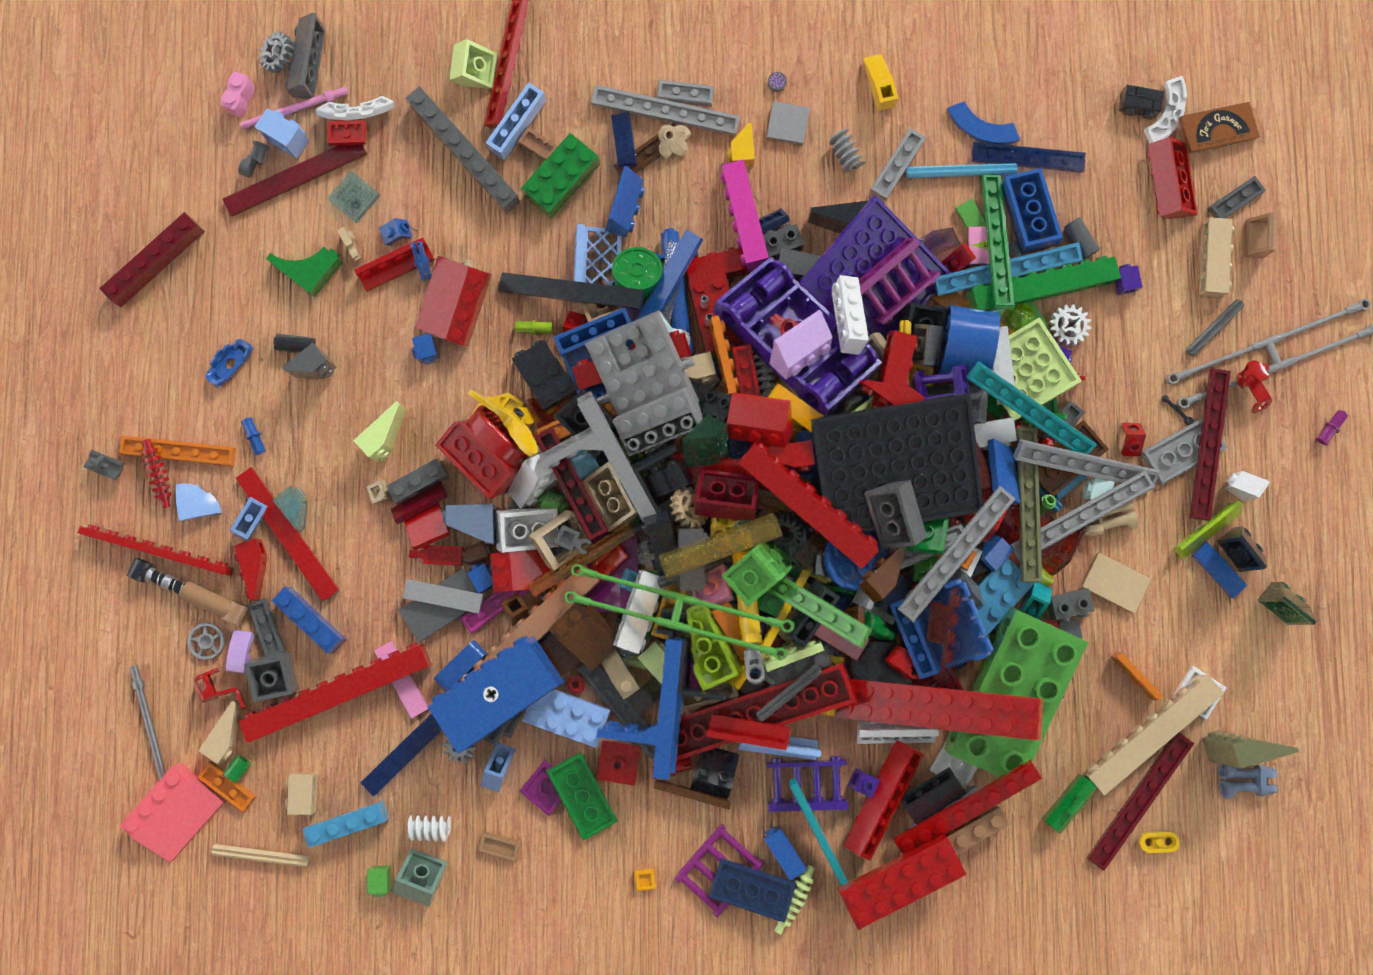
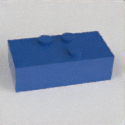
M1042 168L1005 176L1002 181L1003 197L1021 253L1025 254L1057 246L1063 236Z

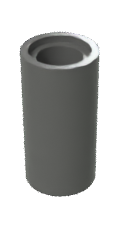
M1081 217L1064 227L1072 242H1079L1083 259L1090 257L1100 250Z

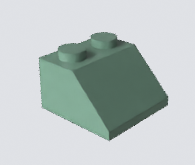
M411 849L395 879L393 894L430 907L448 862Z

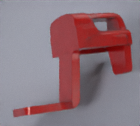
M1256 360L1248 362L1244 370L1238 373L1236 377L1240 388L1249 387L1257 401L1252 408L1253 414L1268 408L1273 401L1262 381L1268 378L1267 372L1270 368L1267 363L1261 364Z
M218 668L202 673L194 678L201 702L205 703L219 696L236 692L242 709H247L243 695L238 688L216 691L211 675L220 672ZM201 679L205 687L203 691H201L198 680Z

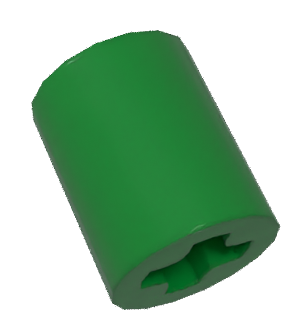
M236 755L223 774L229 780L238 783L251 766V763L245 757Z

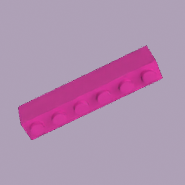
M743 159L723 164V172L720 173L722 184L727 186L724 189L726 200L731 202V205H728L730 217L734 216L735 221H732L734 233L738 232L739 237L736 238L738 249L743 250V254H740L742 266L746 265L748 272L754 271L769 257Z

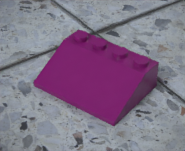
M637 532L604 534L593 540L592 544L584 549L588 553H581V565L586 564L593 570L591 566L616 542H621L631 557L611 577L621 579L626 568L638 573ZM606 580L605 582L600 581L585 597L596 602L626 609L631 592L619 587L618 583ZM596 607V609L599 612H614L611 610Z

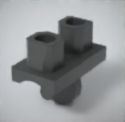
M91 450L89 458L83 467L117 481L124 469L125 463Z

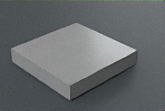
M773 101L766 139L803 145L810 108Z

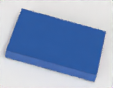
M994 438L987 440L993 493L1001 486L1016 498L1012 503L1013 505L1020 504L1016 462L1013 458L1014 449Z

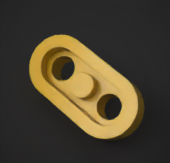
M1170 831L1144 832L1138 838V845L1147 853L1174 852L1179 848L1180 840L1175 833ZM1166 838L1170 839L1169 844H1165ZM1146 839H1150L1149 845L1145 844Z

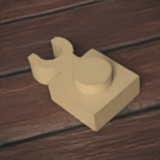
M344 227L338 229L337 231L355 262L362 259L354 243L357 240L352 231L348 232Z

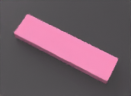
M390 641L374 652L378 658L381 657L382 660L389 658L388 654L397 651V648L393 641ZM412 675L392 682L411 719L428 710V704Z

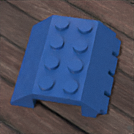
M625 307L553 337L577 394L581 390L578 389L572 367L578 366L577 362L588 359V362L593 361L585 343L631 323ZM628 339L626 346L628 349H632L631 345L635 343L633 340ZM603 383L583 389L586 393L591 391L596 401L598 397L607 394Z
M961 579L946 582L914 622L897 610L906 598L890 604L919 679L937 674L941 669L972 659L977 661L986 658L993 651L989 638L983 635L986 634V630L981 618H976V615L979 613L974 601L968 598L971 594L967 584L962 582Z

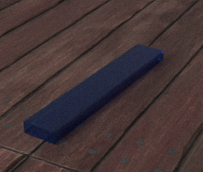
M974 142L971 162L987 164L1015 163L1018 167L1083 173L1085 170L1086 153Z
M432 713L360 782L373 797L442 731Z

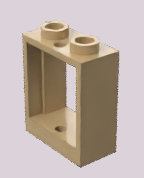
M565 510L529 535L547 567L554 571L580 552L575 547L574 551L565 549L554 557L543 539L544 535L567 520L573 530L582 533L579 539H589L584 528L581 527L575 512ZM584 543L582 548L586 549L591 544Z

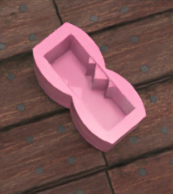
M234 72L228 80V89L221 97V106L230 115L242 118L247 111V101L251 99L255 89L248 76Z

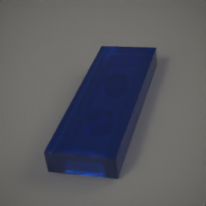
M630 113L613 114L611 119L618 167L637 165Z

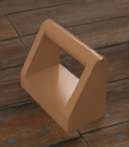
M1271 212L1246 220L1245 257L1265 258L1275 251L1277 213Z

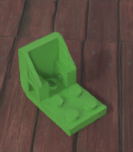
M767 536L721 576L748 607L781 580L796 563L790 559V556L782 547L781 549L778 548V544L773 546L772 541L769 542Z

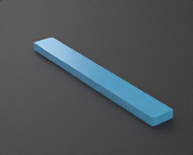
M1079 242L1012 258L1010 259L1011 276H1023L1031 272H1039L1083 261ZM987 264L939 276L933 284L936 296L969 289L978 284H990V266Z

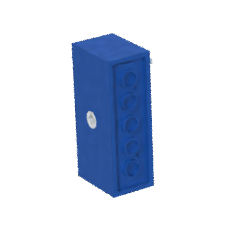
M525 636L513 642L514 647L505 648L497 653V659L487 660L480 665L481 670L478 669L468 673L463 677L465 681L462 680L454 683L447 688L449 692L440 693L431 699L432 704L427 707L458 754L469 749L564 683V680L534 636L529 638Z

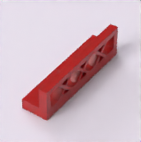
M423 237L414 241L417 249V242L423 243L425 256L428 257L429 263L435 260ZM414 242L354 269L367 292L417 269L410 247Z
M712 713L710 728L707 730L706 737L787 750L791 727Z

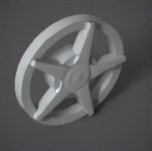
M202 623L190 631L187 644L190 652L199 659H212L223 650L225 637L218 626L212 623ZM207 626L214 628L219 634L214 636L209 634ZM203 627V634L198 638L193 637L195 631ZM220 637L221 643L219 649L217 650V648L214 646L215 639ZM192 640L197 641L200 647L198 653L193 649ZM210 648L215 652L211 656H202L205 649Z

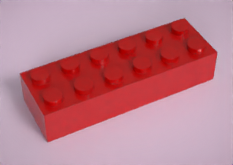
M943 834L837 889L856 928L860 930L967 874L949 838Z

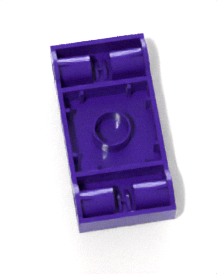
M772 257L763 262L715 303L713 313L719 316L720 320L724 321L746 345L751 344L752 351L810 407L823 416H828L861 387L858 384L860 380H869L882 364L875 350L868 343L860 355L841 353L836 318L794 279L792 272L785 264L774 260ZM820 310L833 337L830 345L831 349L827 354H821L811 365L804 366L797 375L790 376L785 380L770 365L774 340L782 336L780 335V330L770 324V317L777 314L785 319L791 318L801 323Z

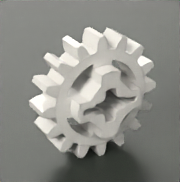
M1074 304L1070 308L1068 305H1064L1062 309L1059 307L1056 313L1051 315V318L1054 320L1048 322L1049 325H1052L1049 332H1054L1052 337L1058 338V344L1064 341V346H1068L1070 342L1072 346H1075L1077 341L1081 343L1084 341L1083 337L1089 336L1086 331L1091 329V326L1087 325L1091 319L1085 318L1088 314L1087 312L1081 313L1082 307L1076 310ZM1075 322L1072 327L1065 329L1067 324Z

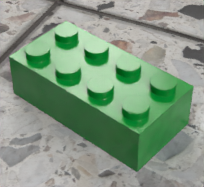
M569 133L521 187L522 193L552 219L600 165L599 156L572 133Z

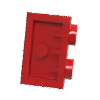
M362 119L327 121V143L329 146L367 144L369 126Z

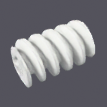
M412 815L409 817L408 835L411 841H414L416 837L418 841H422L424 837L426 841H430L433 837L435 842L440 838L442 842H445L450 835V816L446 822H444L443 816L440 817L439 822H436L435 816L432 817L431 821H428L427 816L424 817L423 821L420 820L419 815H417L415 821H413Z

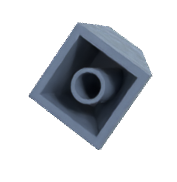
M493 504L446 505V510H443L442 517L443 522H446L447 526L496 546L495 510H498L497 506Z

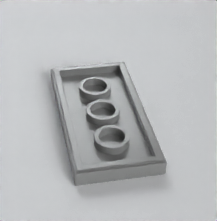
M1203 418L1142 451L1141 454L1149 468L1160 472L1157 479L1159 485L1196 466ZM1223 439L1221 441L1220 452L1227 449V446L1224 443Z

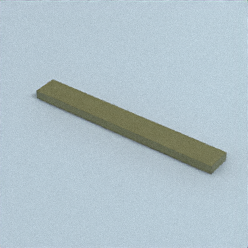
M1017 427L1016 448L1020 439L1037 443V428ZM1017 460V479L1020 496L1018 510L1021 583H1042L1038 465Z

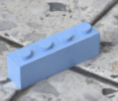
M528 82L486 141L490 152L502 160L506 159L521 135L546 103L543 91Z

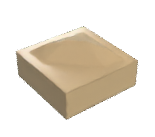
M379 480L366 486L372 504H377L391 498L385 480Z

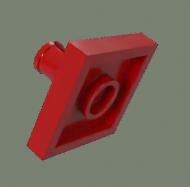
M602 740L596 780L635 786L641 746Z

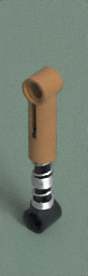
M134 558L127 573V576L143 583L146 581L151 584L156 583L158 587L164 590L172 591L174 594L178 593L180 599L214 613L236 625H241L249 608L240 602L225 598L190 581L182 583L174 576L164 575L163 572H158L152 563L140 558Z

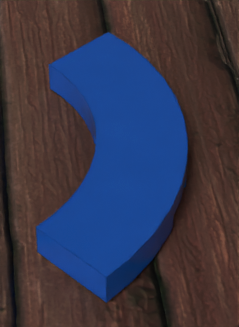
M965 101L947 108V112L955 125L977 141L994 143L995 145H1006L1019 142L1020 140L1014 123L999 125L985 122L972 113Z

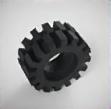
M782 510L778 511V515L775 512L770 517L766 529L768 541H772L773 546L778 544L780 549L782 546H784V549H788L789 545L792 549L795 547V544L798 545L804 530L803 521H800V517L797 516L795 518V513L792 512L790 515L787 510H785L784 514ZM779 526H787L792 529V533L784 534L777 528Z

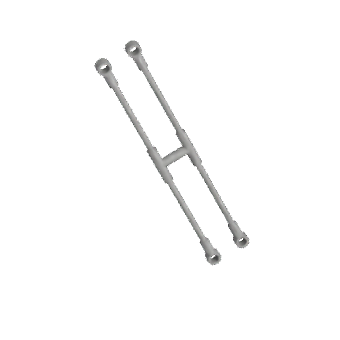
M1362 299L1357 304L1349 306L1338 313L1286 333L1282 332L1251 344L1250 347L1193 369L1171 373L1166 376V382L1169 385H1174L1179 380L1189 377L1193 373L1264 347L1267 348L1273 365L1269 366L1270 369L1267 372L1270 374L1354 339L1373 335V324L1354 335L1281 361L1274 346V343L1285 340L1286 337L1345 314L1349 315L1357 311H1365L1371 307V302L1368 299ZM1170 376L1175 378L1174 382L1170 380ZM1237 380L1230 382L1229 388L1238 385ZM1206 392L1198 393L1188 398L1182 397L1177 400L1176 406L1179 409H1185L1189 405L1205 398ZM1181 400L1185 402V406L1181 405Z

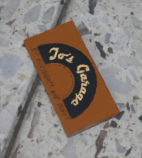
M1250 102L1183 115L1178 118L1188 154L1250 141L1260 137Z

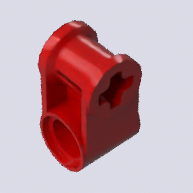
M896 644L885 659V662L905 678L919 679L909 652Z

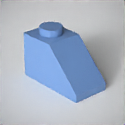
M250 497L232 525L230 533L244 541H249L257 530L268 506Z
M497 743L484 770L481 782L482 787L500 792L515 748Z

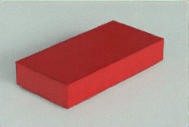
M616 542L591 567L600 574L611 576L631 556L621 542Z

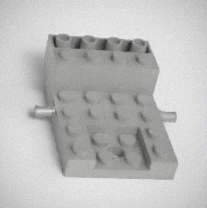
M659 310L585 343L606 388L607 394L598 397L597 401L601 405L609 401L613 404L618 414L613 423L629 456L691 432L703 425V417L698 404L699 399L685 370L695 366V361L693 358L681 361ZM628 339L635 342V349L627 348L626 341Z

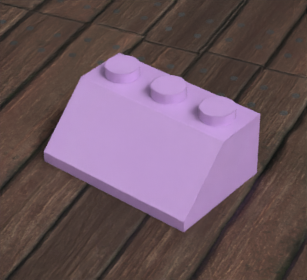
M820 310L774 340L770 365L785 380L790 376L797 375L804 366L811 365L821 354H827L831 349L830 345L833 337Z

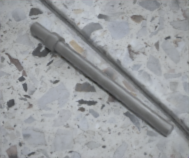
M138 665L130 667L133 678L132 687L133 690H136L160 780L166 774L144 691V687H146L144 679L141 680Z

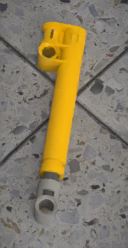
M711 517L710 536L712 543L720 548L731 547L734 565L751 551L748 522L719 519L717 521V518ZM723 533L725 539L723 541H716L714 539L715 535ZM736 594L739 611L759 616L757 600L747 607ZM739 616L741 641L755 645L761 644L760 621ZM746 647V651H744L746 677L751 684L757 685L764 680L763 656L760 651ZM754 669L761 672V676L757 680H753L749 676L750 672Z

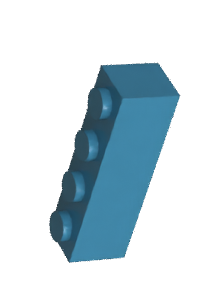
M383 800L303 828L307 846L310 848L384 823L389 820V816Z

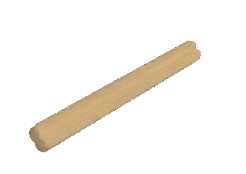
M220 844L213 845L211 855L297 867H307L309 864V856Z

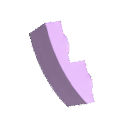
M233 631L227 654V672L246 673L244 664L251 659L249 650L255 636L252 632Z

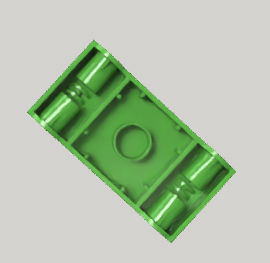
M1010 607L998 626L996 638L992 645L993 651H991V655L986 657L971 691L1044 698L1041 740L949 731L944 748L947 753L998 777L1005 775L1029 760L1033 762L1088 642Z

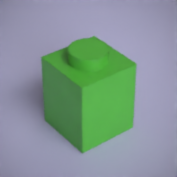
M391 865L371 866L367 869V894H374V897L386 896V893L392 890Z

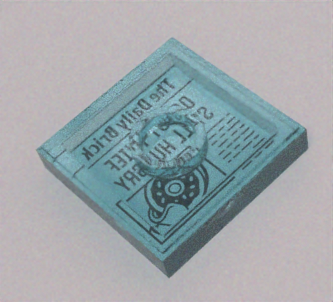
M350 171L327 199L357 224L381 195L353 171Z

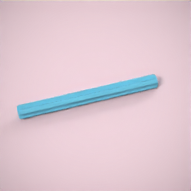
M1015 163L907 167L905 175L906 178L982 176V174L1013 175L1017 173L1018 168Z

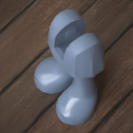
M1224 764L1219 766L1218 775L1221 779H1252V782L1219 781V790L1224 799L1234 798L1236 792H1254L1259 797L1278 792V785L1267 784L1266 778H1277L1276 769L1263 765H1255L1253 769H1239Z

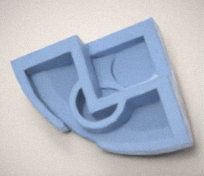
M193 484L176 485V505L179 521L222 513L216 498L211 493H206L200 486Z

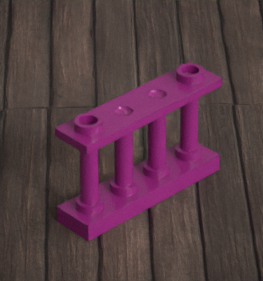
M916 238L905 239L859 279L861 295L865 294L879 313L874 319L875 323L887 324L892 321L893 316L926 287L932 286L941 275L936 271L928 272L916 255L915 249L920 245ZM905 257L910 258L922 276L915 284L901 266V261ZM891 269L896 271L908 289L901 296L898 295L886 278L887 273ZM876 282L882 284L894 301L886 309L872 291V286Z

